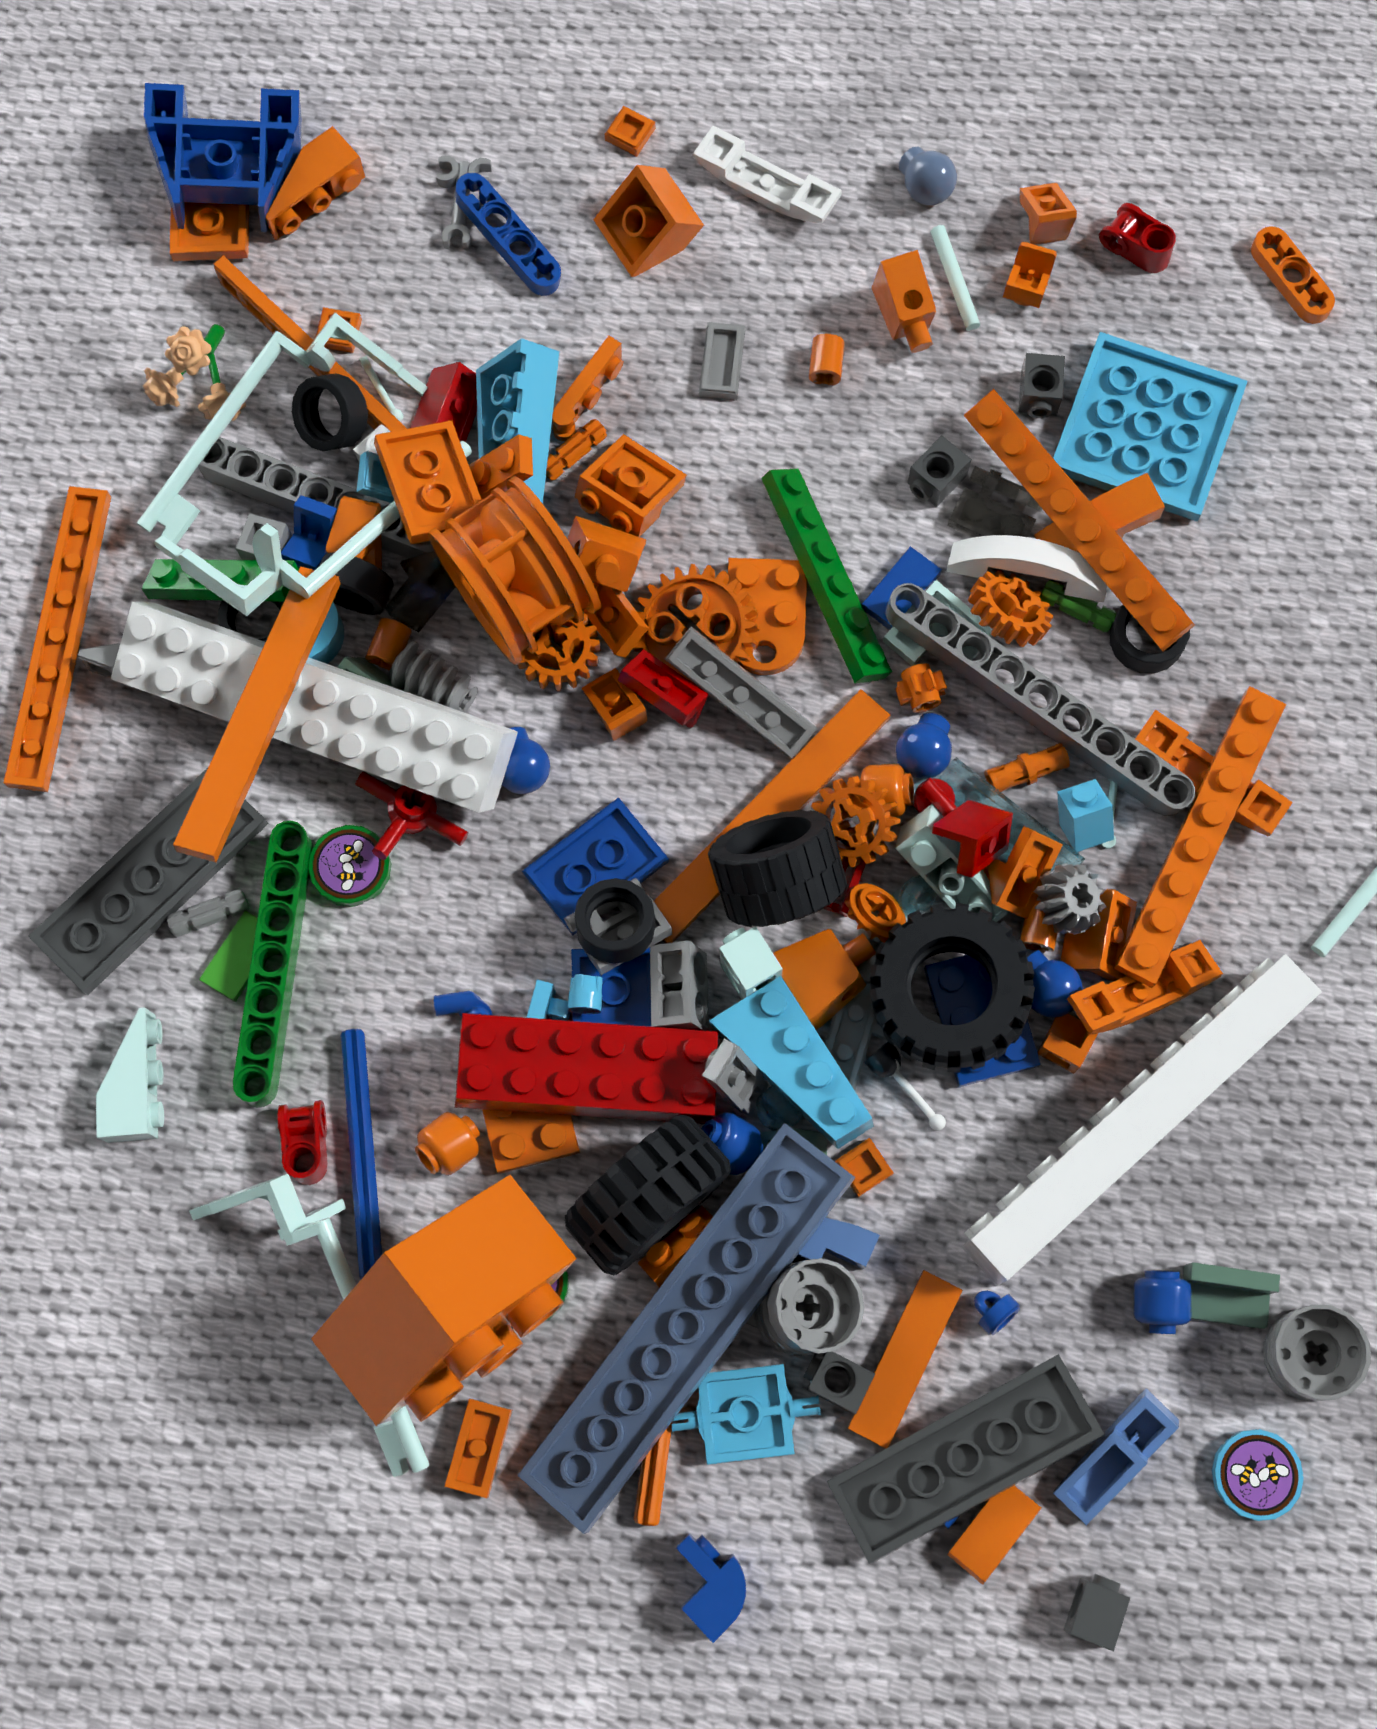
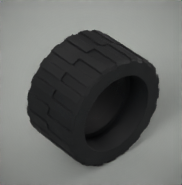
M786 811L748 821L720 836L712 844L708 852L726 916L738 925L765 927L804 918L835 902L847 887V879L830 819L816 811Z

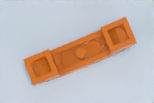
M1155 710L1135 740L1188 776L1195 786L1196 796L1214 756L1187 739L1186 737L1190 732ZM1259 779L1255 783L1250 781L1233 820L1256 832L1270 836L1293 802Z
M1198 940L1170 953L1156 985L1152 988L1129 976H1125L1107 985L1104 981L1071 994L1067 1000L1088 1033L1097 1034L1122 1027L1158 1012L1220 978L1223 973L1201 940Z

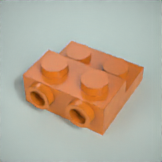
M623 434L579 476L574 497L578 499L580 507L589 514L598 512L610 520L612 528L640 537L660 517L662 507L684 486L687 475Z

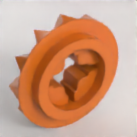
M868 883L858 884L849 892V896L845 900L846 906L850 909L847 916L850 919L856 920L858 923L857 929H864L870 939L878 937L880 941L885 943L889 938L888 932L896 923L901 926L906 923L905 914L896 899L876 885ZM878 910L880 913L876 917L871 912Z

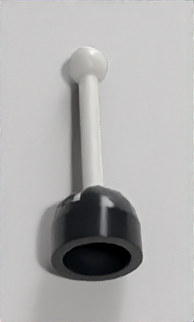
M889 1042L885 1043L864 1061L868 1068L876 1075L885 1078L893 1076L929 1118V1125L933 1130L939 1131L945 1127L946 1120L944 1116L935 1114L900 1073L901 1056L894 1045L891 1046Z

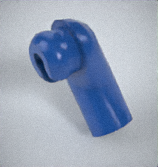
M472 991L434 996L436 1016L458 1013L461 1017L462 1013L492 1015L490 1006Z

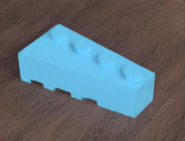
M521 338L476 369L479 458L518 434L532 438L533 476L523 482L543 504L560 351Z
M781 976L709 1020L713 1031H717L723 1040L725 1038L739 1046L762 1072L763 1078L837 1149L874 1127L871 1115Z

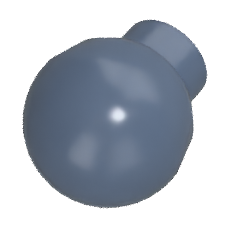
M912 147L900 159L899 170L905 175V187L916 202L923 205H937L947 200L953 193L957 183V171L948 156L938 151H924L920 147Z

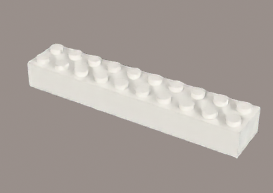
M132 602L111 679L229 722L265 642L157 603ZM308 657L272 738L480 813L492 810L495 807L518 731Z
M1286 954L1275 963L1268 957L1240 982L1244 990L1237 985L1210 1009L1215 1017L1212 1018L1207 1012L1179 1037L1185 1043L1183 1046L1178 1041H1175L1149 1064L1154 1069L1152 1074L1147 1069L1143 1070L1119 1092L1124 1098L1121 1102L1114 1097L1088 1120L1094 1126L1088 1131L1083 1125L1058 1147L1063 1154L1060 1158L1056 1159L1051 1154L1031 1171L1027 1178L1032 1183L1026 1189L1019 1183L995 1204L1000 1209V1212L994 1218L987 1212L964 1232L969 1240L962 1246L963 1250L996 1286L1008 1281L1322 993L1314 982Z

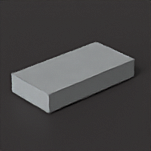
M707 322L699 397L737 400L745 338L744 325Z

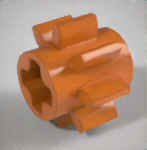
M923 663L911 666L901 672L902 681H898L895 688L900 706L910 704L914 713H921L932 710L942 703L940 696L945 695V689H947L942 670L932 673L930 665Z

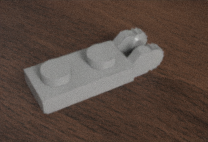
M725 1038L719 1048L712 1051L705 1064V1071L702 1074L704 1079L728 1104L748 1116H751L755 1109L749 1101L752 1093L755 1091L764 1094L769 1086L762 1078V1072L744 1051Z

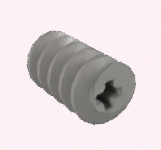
M416 641L410 642L396 657L389 671L388 678L391 680L392 686L466 713L478 693L477 687L471 690L468 689L471 676L465 674L456 681L457 667L451 666L443 673L444 659L439 657L432 664H429L432 652L425 649L417 656L416 652L419 643Z

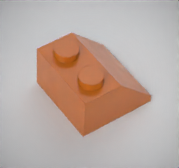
M636 165L593 219L631 277H636L683 251L704 226L666 168Z

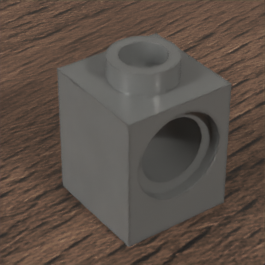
M1026 353L1021 369L1018 412L1028 413L1029 416L1034 418H1046L1050 415L1057 416L1063 398L1065 356ZM1042 385L1049 391H1039L1034 386Z
M941 435L911 466L908 478L910 490L919 500L923 502L930 501L934 506L938 507L968 475L972 459ZM933 470L940 471L945 477L934 478L928 472Z
M826 1352L823 1357L814 1354L804 1374V1378L810 1381L806 1390L851 1414L857 1413L875 1376V1373L835 1352ZM831 1367H840L848 1375V1386L841 1393H834L825 1385V1374Z
M1094 1574L1092 1582L1080 1578L1064 1631L1114 1652L1130 1597L1118 1593L1121 1584L1097 1574Z

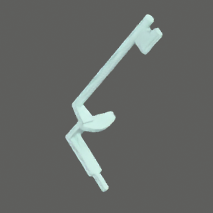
M337 313L330 317L306 351L282 333L275 331L137 521V524L146 531L151 532L156 523L159 522L165 526L161 535L177 545L201 512L178 493L282 350L305 368L311 365L319 370L328 372L336 361L331 352L324 347L325 343L329 338L348 340L421 396L428 387Z
M461 441L462 449L467 458L472 453L471 447L466 442ZM395 501L391 502L306 578L282 559L278 530L268 523L256 531L253 536V551L262 573L248 585L235 583L188 548L183 550L163 535L155 540L154 544L159 550L179 563L185 573L245 616H248L282 585L308 599L400 517Z
M288 1173L189 1210L192 1219L196 1220L257 1198L267 1200L280 1229L277 1231L281 1241L285 1240L287 1246L316 1235L318 1236L343 1300L357 1285L329 1218L347 1209L343 1199L329 1203L305 1215ZM406 1405L391 1415L392 1421L373 1427L393 1477L403 1475L409 1471L406 1458H408L413 1473L429 1466Z

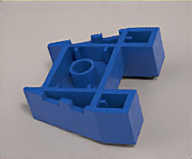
M145 83L144 121L148 140L178 229H184L185 202L258 205L261 232H267L269 226L266 215L301 151L302 117L299 90L261 88L260 121L188 118L184 85Z

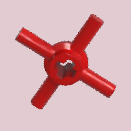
M364 771L357 778L356 786L388 804L387 813L392 823L372 849L373 854L378 858L385 860L404 833L416 834L427 827L459 846L466 840L469 832L436 813L437 805L433 796L404 785L395 790Z

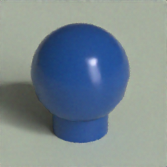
M925 713L920 717L917 724L908 727L903 732L896 744V758L906 773H911L912 777L917 779H928L929 777L933 778L940 775L948 767L952 753V744L948 737L950 731L949 722L941 715Z
M512 727L509 729L518 731L502 786L516 794H529L538 790L546 782L550 773L549 756L540 744L529 739L525 728Z
M1040 950L1029 955L1027 959L1028 962H1032L1034 971L1033 987H1035L1031 1008L1038 1014L1051 1018L1062 1017L1072 1012L1074 1009L1067 998L1071 994L1083 990L1078 972L1063 961L1048 960Z

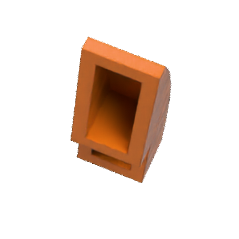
M1148 473L1125 482L1090 500L1121 538H1123L1125 533L1160 519L1165 508ZM1054 522L1034 534L1035 539L1052 542L1078 552Z

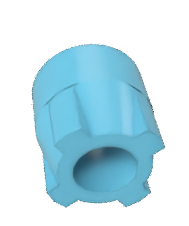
M576 974L574 978H571L567 1010L577 1014L601 1013L603 978Z

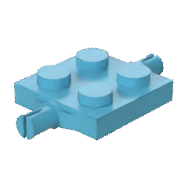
M784 1364L711 1372L707 1374L698 1386L699 1400L696 1411L678 1413L673 1420L688 1419L689 1422L671 1425L672 1432L699 1429L705 1443L707 1464L795 1454L792 1436L795 1417L821 1415L820 1407L802 1408L806 1405L820 1404L819 1396L792 1399L786 1386Z

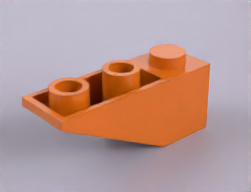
M333 126L302 147L266 215V220L272 237L275 240L284 234L295 232L301 222L314 213H321L326 210L332 200L344 192L353 191L358 187L361 180L365 178L360 156Z

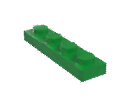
M155 559L141 588L148 599L224 601L181 569V565L173 559ZM205 560L240 585H248L262 573L256 560ZM285 560L297 571L299 570L294 560ZM282 585L265 601L284 602L290 589Z

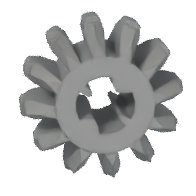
M1067 863L1057 865L1052 871L1045 872L1040 877L1042 885L1033 891L1041 898V902L1037 904L1035 909L1043 910L1045 913L1042 924H1053L1055 933H1073L1075 935L1085 932L1089 927L1095 926L1100 922L1098 912H1102L1107 906L1100 900V895L1106 889L1097 887L1098 874H1088L1086 865Z

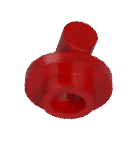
M931 777L922 782L914 793V805L919 813L931 804L935 806L943 817L956 809L955 794L951 786L944 780L932 779Z

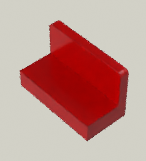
M456 362L434 368L431 371L426 384L428 388L421 397L410 428L452 421L459 441L466 442L477 413L476 373L461 362Z
M644 649L621 670L618 678L620 683L682 726L685 725L688 728H692L697 723L709 695Z
M967 800L934 823L932 833L961 842L957 873L972 878L1008 850L1013 813Z

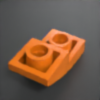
M1014 1485L989 1499L947 1555L983 1585L1039 1513L1041 1507Z

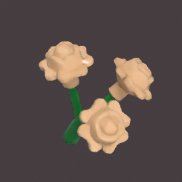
M214 324L210 327L205 338H203L202 332L199 329H194L190 332L188 327L182 326L175 335L167 337L166 341L170 348L165 351V356L173 363L174 367L166 374L151 370L148 367L144 370L147 381L144 383L143 388L146 395L156 406L169 404L178 407L180 403L176 386L184 379L182 375L187 372L189 375L194 376L201 367L209 365L213 383L210 387L211 395L203 397V402L198 405V410L204 413L205 419L212 420L230 395L226 391L225 384L220 381L214 355L225 335L224 328ZM246 402L243 403L231 421H235L238 418V415L241 414V409L246 407Z

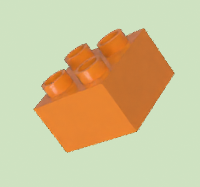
M508 1175L385 1251L314 1334L311 1340L376 1426L405 1405H408L417 1419L422 1422L448 1403L463 1389L464 1386L460 1381L466 1379L475 1371L481 1378L487 1376L523 1346L524 1343L511 1326L522 1338L545 1322L564 1304L551 1285L577 1258L514 1178Z

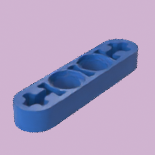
M477 173L462 175L457 180L455 190L456 203L532 292L540 296L554 293L558 289L561 279V267L555 258L482 175ZM469 188L472 192L479 190V200L473 194L466 196V189ZM497 213L505 217L507 222L504 226L495 228L490 226L485 219L489 215ZM515 241H522L528 244L531 250L525 255H517L510 250L509 246ZM539 270L542 274L551 273L550 280L548 281L544 277L537 279V271Z

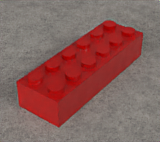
M462 1013L454 1108L669 1122L675 1116L685 1115L691 1117L697 1124H705L715 1116L716 1090L704 1079L702 1074L705 1071V1064L712 1051L718 1049V1032Z

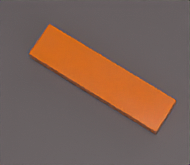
M925 1270L922 1271L874 1371L875 1376L847 1429L885 1449L889 1447L963 1291L962 1289Z

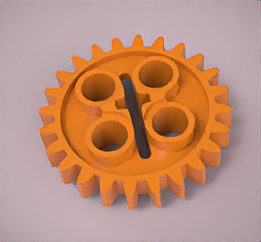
M691 564L688 575H685L679 567H675V579L670 580L662 573L660 579L663 586L658 589L654 585L648 584L647 587L652 594L651 598L639 597L637 599L645 607L643 612L637 613L649 629L633 650L636 652H641L643 649L693 684L695 683L665 660L666 656L688 630L670 612V607L673 605L683 612L721 651L736 663L739 660L751 662L752 659L745 652V648L757 647L758 643L749 636V633L759 631L760 627L756 622L748 620L756 616L758 612L754 606H746L752 598L747 591L739 593L742 585L737 579L728 584L730 576L726 571L722 570L715 578V570L711 565L706 566L702 575L695 564ZM702 594L701 604L696 609H687L688 600L693 595ZM724 620L730 621L727 633L722 636H714V628L719 622ZM668 623H674L675 628L672 635L668 638L660 639L659 633L661 628Z

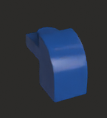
M300 495L294 504V534L281 551L282 559L294 560L298 568L301 566L313 570L317 569L322 558L327 553L326 544L337 508Z
M689 1533L677 1545L676 1549L706 1581L682 1605L681 1609L708 1639L714 1643L737 1619L743 1608L746 1597L745 1576L734 1554L719 1566L715 1561L720 1555L717 1549L703 1535L695 1540Z

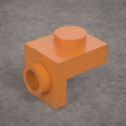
M1021 242L1003 298L1013 300L1022 306L1030 305L1039 308L1049 282L1057 252L1031 243Z

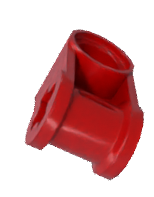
M1124 203L1117 210V217L1111 225L1103 227L1100 231L1099 240L1106 249L1122 256L1140 269L1149 273H1158L1166 269L1170 262L1176 242V235L1170 226L1146 214L1138 206L1132 203Z
M318 1100L311 1106L289 1108L287 1104L279 1105L277 1115L283 1168L289 1176L303 1185L318 1183L326 1174L328 1165L326 1149L327 1120L323 1100ZM304 1154H314L315 1160L312 1168L307 1172L298 1173L296 1170L297 1160Z

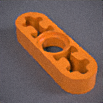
M1271 226L1261 229L1251 246V254L1254 260L1303 321L1317 324L1326 320L1335 304L1333 292L1282 229ZM1265 242L1268 245H1272L1275 243L1277 245L1276 250H1274L1273 248L1265 249L1263 248V245ZM1277 259L1280 260L1278 265L1275 264ZM1288 268L1296 269L1301 273L1302 281L1297 283L1289 282L1284 278L1282 271ZM1307 285L1310 286L1308 292L1305 290ZM1310 299L1313 302L1320 300L1323 303L1321 308L1317 305L1310 307L1308 305Z

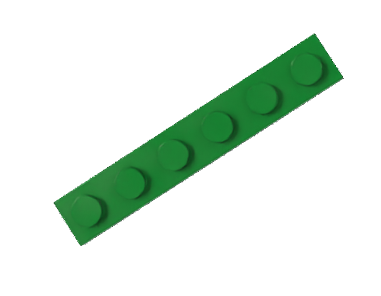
M799 468L769 470L761 478L854 683L885 679L892 673V670Z

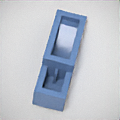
M825 1218L796 1257L804 1261L820 1259L824 1252H827L864 1269L880 1235L854 1224Z
M1146 1388L1104 1432L1105 1435L1098 1439L1056 1487L1053 1494L1087 1525L1148 1464V1458L1179 1428V1419Z

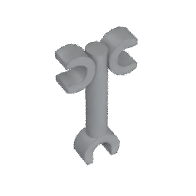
M441 156L438 159L440 169H450L451 172L445 175L437 174L436 179L438 186L443 188L452 187L464 174H478L481 171L492 172L491 160L478 158L471 163L468 161H460L458 163L451 156ZM484 177L490 183L489 177ZM469 188L466 189V196L470 193ZM455 194L451 224L444 228L442 241L444 248L449 249L450 240L455 236L462 237L464 250H469L471 247V236L469 229L466 227L467 216L456 203Z

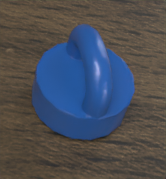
M986 1290L979 1292L974 1298L975 1308L983 1316L978 1324L988 1335L998 1333L1020 1310V1305L1010 1294L1001 1298L998 1294ZM985 1302H990L993 1306L989 1308Z

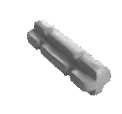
M235 890L225 894L224 899H220L218 896L188 907V912L183 913L180 910L167 916V924L171 933L175 937L190 933L193 927L199 930L226 920L229 914H233V916L240 915L244 911H248L249 906L245 894L241 890Z

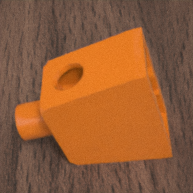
M918 250L881 261L871 289L892 339L896 340L906 336L912 353L929 348L933 345L928 329L935 316L936 307Z
M575 516L567 539L581 560L592 582L627 592L647 540Z
M826 929L773 952L783 968V980L816 1030L821 1028L865 988L866 983L856 967L876 955L874 948L864 933L842 946L831 929Z

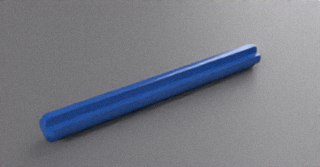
M348 1029L341 1033L358 1267L359 1277L362 1279L381 1257L382 1245L365 1034L361 1029Z

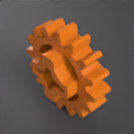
M997 570L994 575L987 571L983 577H979L970 590L971 595L968 598V602L974 605L971 613L981 617L979 622L981 626L992 628V636L1004 638L1007 644H1010L1014 639L1020 647H1024L1027 642L1032 646L1036 645L1051 628L1050 622L1053 619V615L1047 612L1050 604L1041 601L1040 596L1042 593L1030 590V582L1017 578L1013 573L1007 578L1001 570Z
M584 613V620L578 624L571 619L561 626L549 624L539 631L541 635L539 640L536 641L538 651L531 654L525 649L521 652L523 661L518 663L517 666L519 669H526L525 676L529 682L539 677L541 689L544 690L549 682H553L558 692L562 689V682L568 681L572 688H576L577 676L580 675L587 680L590 678L587 666H598V656L594 653L601 651L600 641L594 639L598 636L596 626L587 627L589 623L587 614ZM550 637H553L555 643L563 647L564 658L560 656L559 651L556 652L555 648L551 647ZM582 651L579 659L573 664L572 660L575 653ZM549 666L558 670H551L544 667Z
M852 776L848 778L847 785L841 778L832 781L834 790L827 787L819 791L824 801L813 802L811 807L830 819L834 806L835 814L831 821V826L842 862L848 857L850 867L860 865L861 859L866 864L876 861L875 853L882 856L889 852L884 842L897 840L898 836L890 831V827L899 824L900 819L890 815V811L898 805L896 802H885L884 798L889 791L887 788L874 791V779H867L861 785L859 776ZM858 795L867 799L872 806L860 802ZM858 816L860 823L851 827L849 819ZM877 820H879L876 836H874L873 830ZM837 836L844 840H847L849 842L850 847L840 842L837 839Z

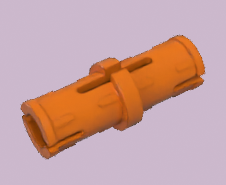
M1058 743L1029 755L1026 752L1019 754L1016 760L985 770L984 775L989 789L993 795H996L1017 785L1037 783V778L1070 767V760L1065 747H1063L1062 743Z

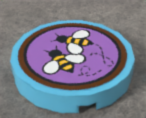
M1261 1429L1239 1431L1230 1436L1215 1453L1211 1470L1214 1488L1229 1509L1239 1516L1256 1521L1276 1519L1290 1511L1301 1495L1304 1481L1301 1461L1293 1447L1279 1435Z

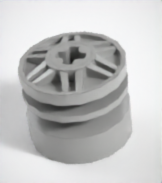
M820 1258L791 1263L771 1286L770 1292L754 1312L755 1322L764 1340L780 1352L796 1356L837 1351L851 1342L861 1327L864 1314L862 1290L853 1274L837 1262ZM796 1303L806 1306V1314L796 1311Z
M1309 1305L1281 1315L1269 1328L1263 1343L1264 1364L1271 1380L1284 1393L1300 1400H1336L1351 1394L1365 1380L1371 1364L1370 1342L1363 1327L1348 1312L1332 1305ZM1305 1344L1309 1347L1318 1346L1321 1352L1316 1356L1319 1364L1315 1361H1305L1303 1356L1308 1352Z

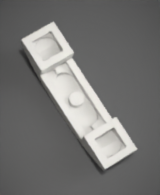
M715 126L710 128L693 153V158L732 189L773 211L795 219L823 223L842 195L841 189L811 174L803 180L745 151V141Z
M1011 535L979 536L953 543L946 572L979 578L980 576L983 577L988 571V567L1044 577L1067 582L1064 595L1104 603L1107 585L1080 553L1067 547L1040 539Z

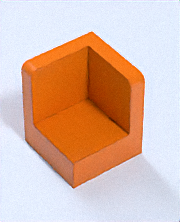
M1070 1014L1054 1019L1037 1053L1074 1074L1084 1062L1098 1033L1089 1034L1081 1020Z

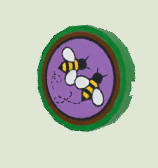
M344 825L331 829L318 839L310 852L308 870L313 885L325 899L339 906L355 907L362 905L363 902L371 898L374 899L382 893L390 879L392 863L389 855L385 860H382L373 854L372 849L380 839L376 833L363 826Z

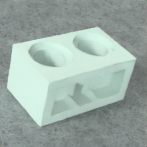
M756 926L748 931L743 927L739 928L722 940L724 945L719 948L720 966L741 1000L778 977H782L783 968Z

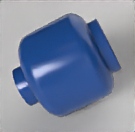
M721 1113L712 1120H708L701 1128L728 1158L731 1168L729 1175L737 1176L748 1171L763 1152L760 1131L753 1124L733 1113Z
M1145 1270V1277H1141L1134 1282V1318L1140 1323L1149 1324V1333L1176 1334V1325L1189 1323L1192 1317L1191 1284L1185 1279H1180V1272Z

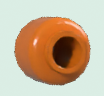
M868 765L862 770L860 776L861 785L867 779H874V791L883 788L889 790L884 798L885 802H896L898 805L890 811L891 817L902 816L907 806L913 805V777L911 773H906L901 765ZM858 795L860 802L872 806L867 799Z
M445 1112L418 1132V1145L415 1147V1152L422 1164L432 1174L435 1175L439 1172L449 1176L478 1155L479 1146L476 1138L480 1136V1132L468 1116L464 1115L460 1118L452 1112Z

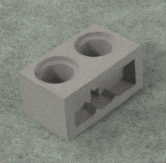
M689 940L651 945V1027L709 1031L707 954Z

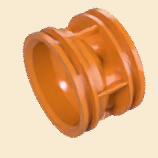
M514 476L506 482L507 491L504 492L499 487L495 488L488 497L454 519L449 518L446 520V531L441 533L438 529L434 528L427 535L442 566L476 619L503 655L513 665H517L523 661L521 655L523 650L526 649L531 654L538 651L534 634L549 624L562 625L570 619L578 624L584 620L583 611L585 609L593 614L601 609V602L591 578L563 531L534 492L520 478Z

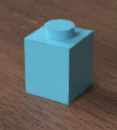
M1096 779L1057 792L1059 824L1075 852L1114 840L1113 805Z

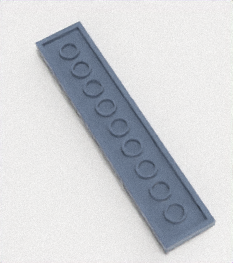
M784 1123L517 1476L583 1534L588 1533L768 1295L776 1279L789 1267L856 1177Z

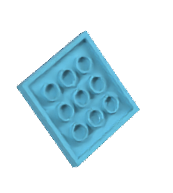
M1100 332L1053 459L1071 479L1106 491L1148 473L1165 505V511L1198 522L1248 381Z

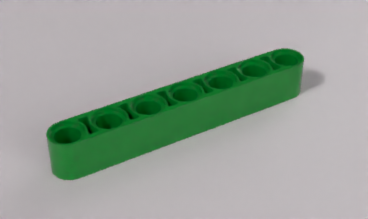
M283 821L277 824L272 830L269 839L233 1076V1090L236 1096L249 1106L255 1108L271 1104L278 1092L310 875L308 865L313 843L304 827L295 821ZM292 836L301 837V843L297 849L293 851L282 849L286 839ZM288 875L295 876V883L290 889L286 891L277 890V883L282 877ZM279 915L289 916V923L285 929L281 931L270 930L271 923L275 917ZM282 955L283 964L278 970L274 972L265 971V963L269 957ZM267 995L277 996V1005L272 1011L268 1013L259 1012V1003L263 997ZM261 1036H270L271 1046L267 1052L258 1055L254 1054L252 1049L254 1041ZM255 1077H264V1090L257 1096H248L246 1093L248 1082Z

